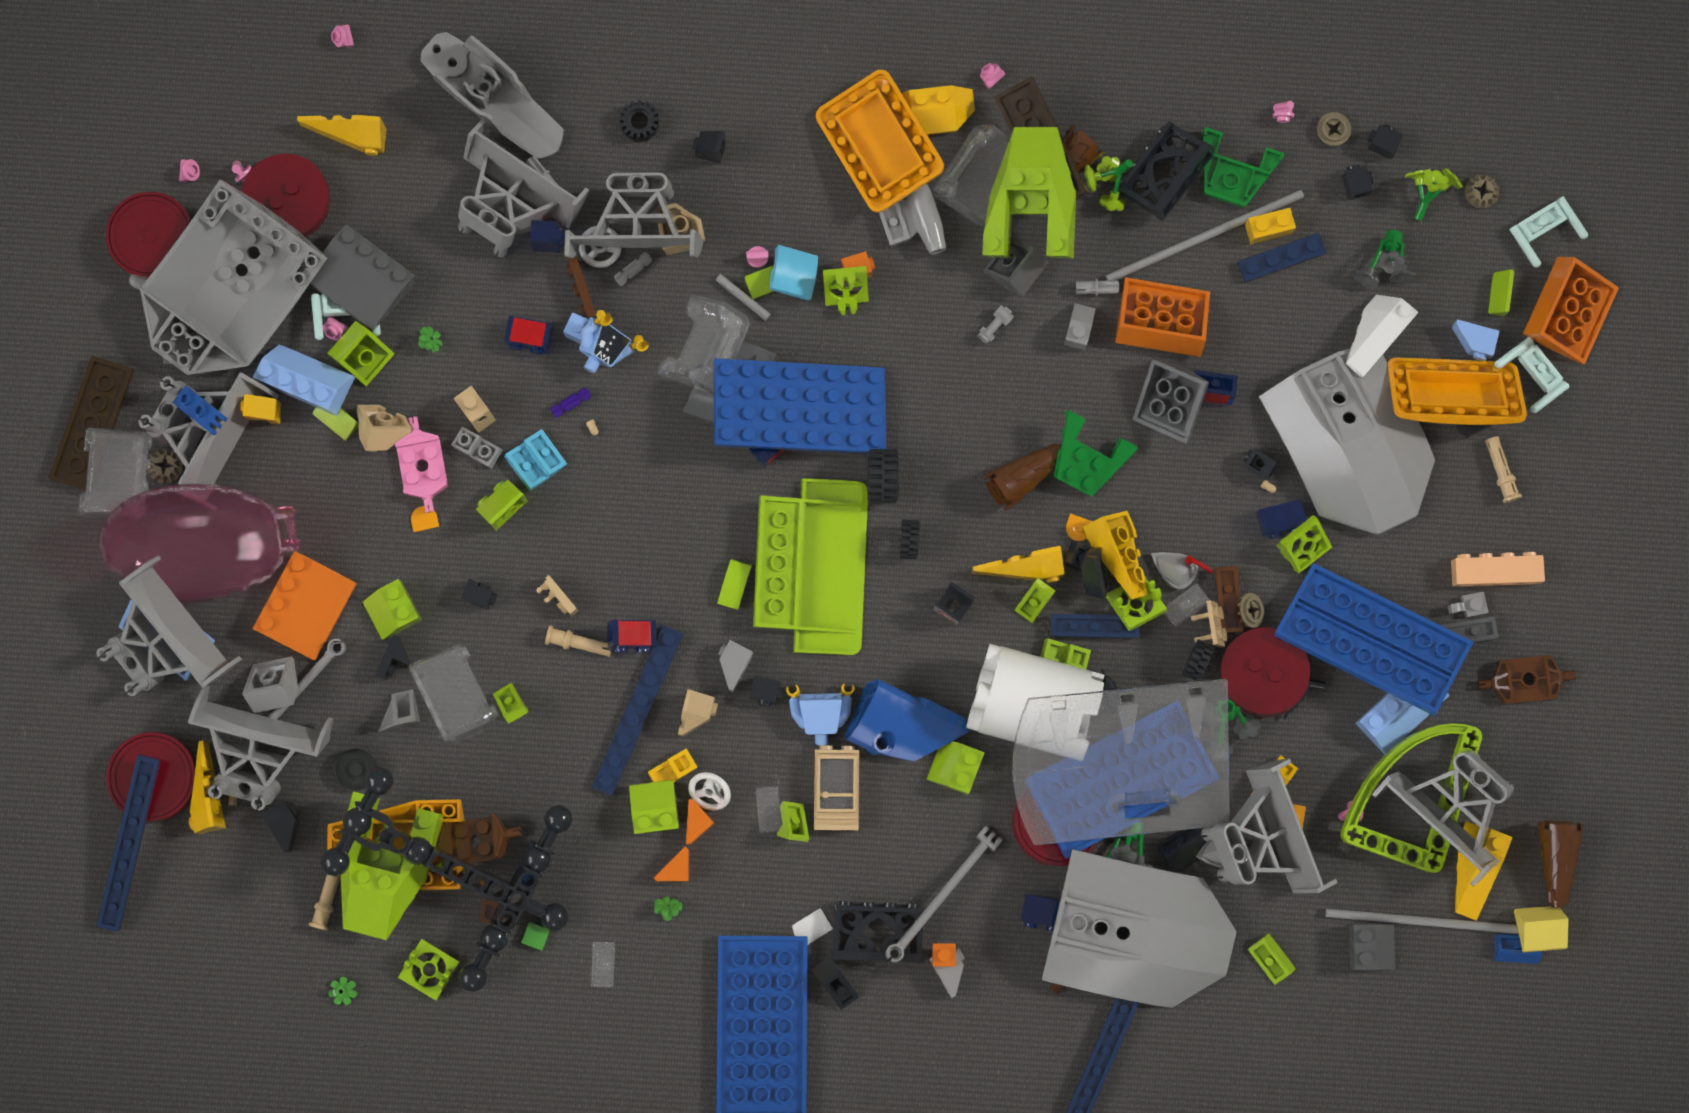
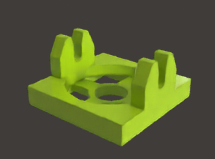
M866 266L823 270L826 306L838 305V311L845 315L846 307H850L851 314H855L858 309L857 303L869 302ZM844 281H848V287H844ZM854 287H861L857 294H850V290ZM830 289H839L843 291V295L836 296Z
M1314 515L1276 545L1281 550L1280 553L1291 563L1294 571L1298 574L1332 548L1318 518ZM1311 530L1314 536L1312 538L1307 537L1305 533ZM1300 539L1299 548L1292 553L1294 542ZM1312 541L1311 547L1304 551L1305 543ZM1302 554H1306V555H1307V554H1308V556H1306V557H1304V558H1299V559H1298V557H1299L1300 555H1302Z
M1145 577L1148 595L1137 598L1142 602V607L1139 609L1131 607L1130 601L1132 599L1122 586L1106 594L1107 600L1128 631L1145 624L1167 611L1166 606L1161 601L1160 588L1155 589L1154 580L1148 581ZM1123 593L1128 598L1127 605L1125 606L1122 605L1123 599L1121 596ZM1153 600V607L1147 614L1144 610L1145 603ZM1129 611L1138 613L1140 617L1129 615Z
M421 939L417 947L410 953L409 959L405 961L404 968L398 978L437 1001L460 961ZM424 953H434L431 961L423 962L417 957ZM440 958L443 959L446 965L444 974L439 972L437 965ZM427 963H432L436 967L435 974L432 976H427L423 972V968ZM413 964L420 968L422 974L418 982L413 976ZM436 977L440 980L435 986H424L429 978Z

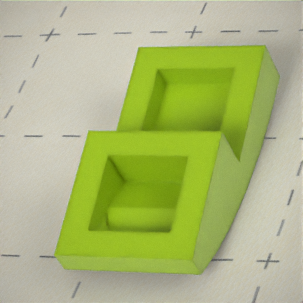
M733 559L730 560L717 604L736 610L739 609L752 565Z
M1047 638L1044 641L1040 657L1086 669L1091 650Z

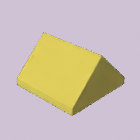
M1546 906L1514 910L1523 953L1567 949L1568 917L1561 908Z

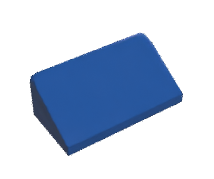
M1495 934V961L1538 964L1540 962L1542 951L1523 953L1519 935Z

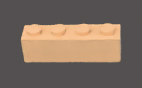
M1525 552L1523 556H1514V553H1501V557H1493L1492 553L1479 554V557L1471 558V554H1460L1451 561L1452 587L1529 585L1545 582L1543 555L1536 556V552Z

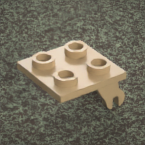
M1206 601L1208 613L1191 616V621L1209 618L1211 634L1196 637L1194 640L1195 642L1198 639L1204 642L1212 640L1213 645L1225 647L1224 641H1227L1226 629L1222 628L1221 619H1224L1223 609L1221 606L1218 607V603L1214 601Z

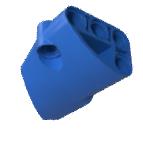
M880 679L868 682L864 687L847 729L845 739L865 748L871 755L881 754L914 762L968 733L969 730L966 728L967 723L964 717L926 698H916ZM876 740L881 742V749L876 746Z

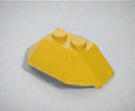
M951 85L908 90L902 93L927 135L957 132L975 112L973 89Z

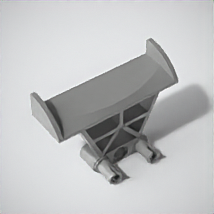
M482 119L468 134L463 158L481 171L475 196H466L461 200L458 212L460 220L458 225L459 231L463 227L462 233L467 234L473 229L495 244V255L498 253V257H505L508 253V247L513 243L515 232L534 225L533 221L541 222L552 217L570 229L587 199L589 189L585 188L576 198L482 135L486 125V120ZM484 173H486L487 175H489L490 177H492L493 179L507 187L509 190H504L503 188H501L500 186L484 176ZM519 195L520 197H522L523 199L537 207V209L534 210L533 208H531L530 206L516 198V196ZM504 206L505 217L493 210V208Z
M613 173L609 175L606 180V186L612 193V196L593 235L575 236L570 230H565L564 255L567 258H574L576 256L579 245L651 248L690 244V256L693 258H697L700 255L703 246V239L695 229H690V235H679L666 203V197L670 200L674 196V190L672 189L671 182L663 173ZM637 182H644L640 189H635ZM650 197L636 214L625 202V200L630 198ZM620 203L629 214H615ZM660 204L664 214H651ZM633 223V235H605L609 224ZM642 223H668L673 235H642Z
M241 372L229 392H196L216 409L220 403H223L219 412L228 419L224 422L218 418L217 421L223 426L220 429L215 425L211 427L217 432L214 436L192 418L191 423L182 424L187 414L172 402L182 389L188 385L166 376L162 380L167 383L160 382L161 388L167 391L152 418L149 415L141 416V419L145 420V422L139 420V426L147 430L148 435L158 442L170 444L185 465L186 469L175 488L195 500L216 509L217 505L206 500V497L249 422L240 411L241 401H244V394L261 397L267 394L275 399H278L279 395ZM203 432H206L205 436L203 437L200 445L198 446L196 452L194 453L191 459L190 456L194 448L196 447Z
M159 555L119 582L133 600L123 632L109 639L107 645L99 648L96 652L97 657L105 655L100 658L101 661H107L114 656L131 677L132 681L126 683L124 687L125 692L132 689L128 693L129 696H134L142 690L148 691L163 682L165 675L189 671L201 687L204 688L228 673L242 660L238 656L228 663L156 573L153 567L161 560Z
M205 686L194 703L188 723L208 728L211 732L220 771L214 777L212 786L208 789V794L211 798L215 796V799H219L224 794L251 801V805L255 810L258 806H260L258 810H262L265 805L272 803L279 794L281 788L275 778L295 751L317 757L328 744L333 718L329 717L322 730L319 731L207 702L210 686ZM224 733L250 739L249 747L226 741ZM259 742L291 751L287 756L260 750L258 746ZM229 755L239 758L233 763H231ZM250 760L257 774L237 770L236 768ZM268 765L277 767L273 774ZM243 783L248 784L250 789L245 788Z
M1463 751L1457 754L1453 759L1455 769L1417 786L1400 771L1388 775L1372 795L1376 798L1389 787L1481 871L1470 883L1473 887L1500 862L1483 847L1495 804L1502 803L1510 798L1514 787L1513 784L1509 785V781H1505L1480 758L1479 754L1476 755L1475 751ZM1479 771L1487 775L1486 782H1481L1478 779ZM1453 774L1454 791L1442 781V779ZM1463 777L1486 797L1463 800ZM1432 784L1454 805L1446 813L1420 789ZM1487 804L1483 817L1471 806ZM1458 808L1480 827L1477 839L1473 838L1451 818Z
M1290 758L1272 761L1246 770L1254 792L1230 823H1218L1213 827H1204L1202 829L1201 836L1207 835V837H1203L1205 841H1214L1224 867L1220 868L1217 872V877L1223 876V878H1219V881L1231 882L1235 885H1249L1255 881L1257 873H1285L1293 894L1320 893L1338 883L1336 878L1321 879L1279 770L1292 763ZM1259 807L1261 809L1264 820L1268 827V831L1265 830L1261 817L1257 810ZM1244 838L1254 841L1249 851ZM1271 839L1274 842L1276 851L1278 853L1283 868L1279 867L1276 856L1269 841Z

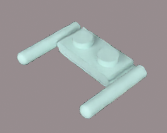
M1564 196L1509 229L1535 268L1541 265V261L1529 243L1567 219L1581 239L1588 237L1587 231Z
M323 294L311 295L315 339L322 340L324 338L322 316H344L350 314ZM380 324L372 331L375 336L381 334Z
M1530 337L1526 338L1495 362V367L1501 369L1518 356L1520 363L1544 393H1547L1530 407L1532 413L1540 411L1569 388L1568 383L1562 380L1563 377L1540 348L1534 345Z

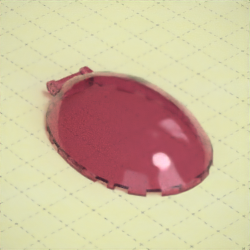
M209 483L174 484L150 489L134 495L122 502L109 514L103 524L100 535V550L106 565L112 573H118L123 579L159 555L161 560L153 569L179 600L211 599L228 596L230 592L237 590L241 592L246 591L249 586L258 582L261 584L273 576L274 571L284 562V552L297 551L301 548V544L297 540L293 518L295 510L293 507H274L264 499L248 491L227 485ZM280 519H285L288 540H283Z

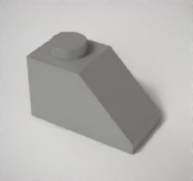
M1074 304L1064 345L1085 350L1096 308Z
M729 640L728 644L723 643L718 655L721 656L720 662L729 691L734 693L754 653Z
M959 947L956 948V967L933 966L951 998L956 996L964 967L962 960L965 958Z

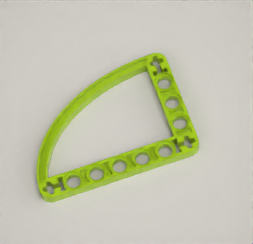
M1465 724L1434 725L1422 729L1396 744L1374 766L1355 795L1341 829L1340 836L1343 842L1426 872H1439L1444 865L1450 842L1432 826L1423 849L1358 826L1357 824L1369 797L1390 767L1407 751L1417 744L1438 735L1459 734L1449 772L1455 769L1453 759L1457 754L1463 751H1475V754H1478L1482 741L1481 731L1476 727ZM1467 733H1472L1475 739L1470 740V738L1467 737ZM1463 745H1468L1469 747H1472V749L1463 748ZM1453 774L1446 777L1445 784L1454 791ZM1463 777V800H1464V796H1465V793H1466V790H1467V787H1468V783H1469V781H1468L1466 778H1464V777ZM1441 793L1438 806L1447 813L1452 806L1447 803V797ZM1459 808L1451 816V818L1456 822L1460 813ZM1353 830V833L1362 835L1361 839H1350V836L1347 835L1348 831ZM1370 835L1375 836L1377 839V844L1373 848L1367 845V838ZM1438 835L1443 838V845L1440 848L1434 845V838ZM1391 842L1397 846V851L1393 855L1387 852V846ZM1411 849L1417 853V858L1414 862H1410L1407 858V853ZM1431 850L1438 851L1440 854L1431 853ZM1433 859L1436 862V866H1431L1428 860Z

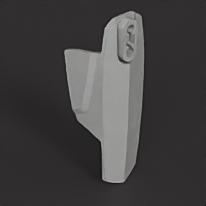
M447 32L439 33L424 47L421 52V62L434 76L433 79L456 100L478 117L486 120L488 125L537 159L549 157L559 151L564 129L532 99L525 86L518 80L516 73L474 36H469L466 43ZM435 48L441 49L439 53L433 52ZM449 60L457 62V65L450 67Z

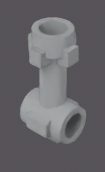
M1001 305L993 313L996 318L987 328L982 327L979 330L980 333L977 335L979 339L986 344L989 341L991 342L995 338L993 333L1002 323L1006 326L1013 319L1012 311Z

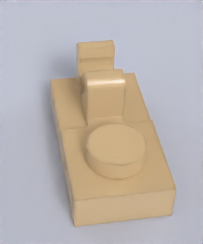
M548 575L546 577L547 580L536 591L540 594L543 591L550 590L548 597L544 601L549 603L554 598H557L559 603L556 605L564 615L569 612L573 616L578 612V609Z

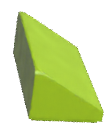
M774 265L744 277L752 299L774 292L770 290V274Z
M1514 270L1498 271L1493 274L1488 309L1490 315L1504 317L1509 312Z
M315 408L312 413L345 441L358 427V422L341 408L337 416L319 408Z
M1269 933L1248 948V951L1274 985L1285 979L1295 970L1294 965Z

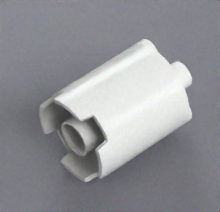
M989 644L966 728L1082 761L1089 743L1085 739L1090 721L1089 718L1090 715H1097L1104 687L1102 682L1104 675L1003 646Z

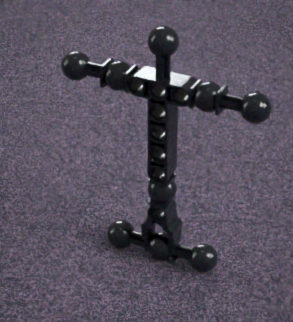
M373 768L366 774L365 787L367 791L361 802L355 801L356 807L350 809L344 815V829L339 830L342 837L336 848H331L323 854L321 867L330 876L344 874L350 865L348 852L356 840V842L374 851H379L383 848L394 853H400L410 864H422L426 868L429 866L435 873L498 902L493 913V920L490 919L489 921L491 924L482 930L480 942L476 943L480 951L473 964L464 966L460 971L459 983L466 991L475 992L485 986L487 980L486 966L492 955L500 956L498 951H501L507 945L508 934H511L510 930L516 926L524 910L540 917L543 927L547 930L557 931L567 924L568 912L564 906L558 903L544 905L531 899V896L538 885V877L542 876L540 872L545 871L550 866L551 855L555 854L551 849L558 833L567 831L571 826L572 814L568 808L556 805L547 810L544 817L546 825L544 833L539 842L531 841L533 845L524 852L523 863H520L521 867L516 870L509 883L442 849L435 848L423 837H412L410 834L406 836L402 830L393 826V822L388 815L373 809L378 797L387 794L392 789L394 783L393 775L386 768ZM372 817L384 823V829L380 830L379 837L375 840L362 836L370 829ZM403 837L400 845H392L394 838ZM436 856H442L440 864H432ZM455 866H462L460 873L452 874ZM526 874H531V879L527 883H522V877ZM476 875H481V881L477 884H473V877ZM501 885L499 892L491 893L493 886ZM515 894H520V899L517 902L512 903V896ZM510 914L508 921L500 922L502 915Z

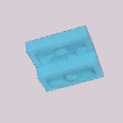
M778 245L775 249L774 268L770 274V290L810 301L815 285L818 256Z
M542 429L525 439L522 444L504 456L529 492L567 465Z

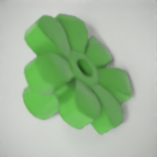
M429 326L420 329L419 347L432 350L433 353L439 351V348L443 346L442 341L438 339L441 337L438 331L433 333V328Z
M667 896L663 897L662 900H655L654 912L656 914L661 913L664 920L670 921L672 916L678 915L683 905L679 900H670V897Z
M341 977L340 983L337 980L331 983L334 989L330 990L328 994L329 997H335L334 1003L340 1005L342 1001L345 1005H349L352 1002L350 997H357V991L352 990L356 987V983L354 981L347 983V977Z

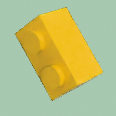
M1291 208L1250 217L1245 223L1250 245L1291 235L1296 229Z

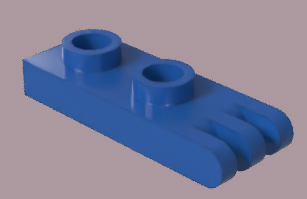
M185 386L172 402L214 436L217 432L211 427L215 425L220 429L223 426L217 421L218 418L224 422L228 419L188 386Z

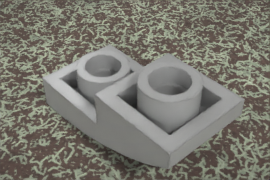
M464 427L460 429L451 444L454 448L491 469L503 451L501 448Z

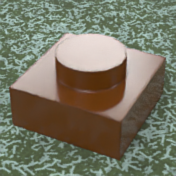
M482 901L479 922L491 924L489 921L490 919L493 920V913L498 902ZM502 915V917H501V919H500V922H502V923H503L504 915Z

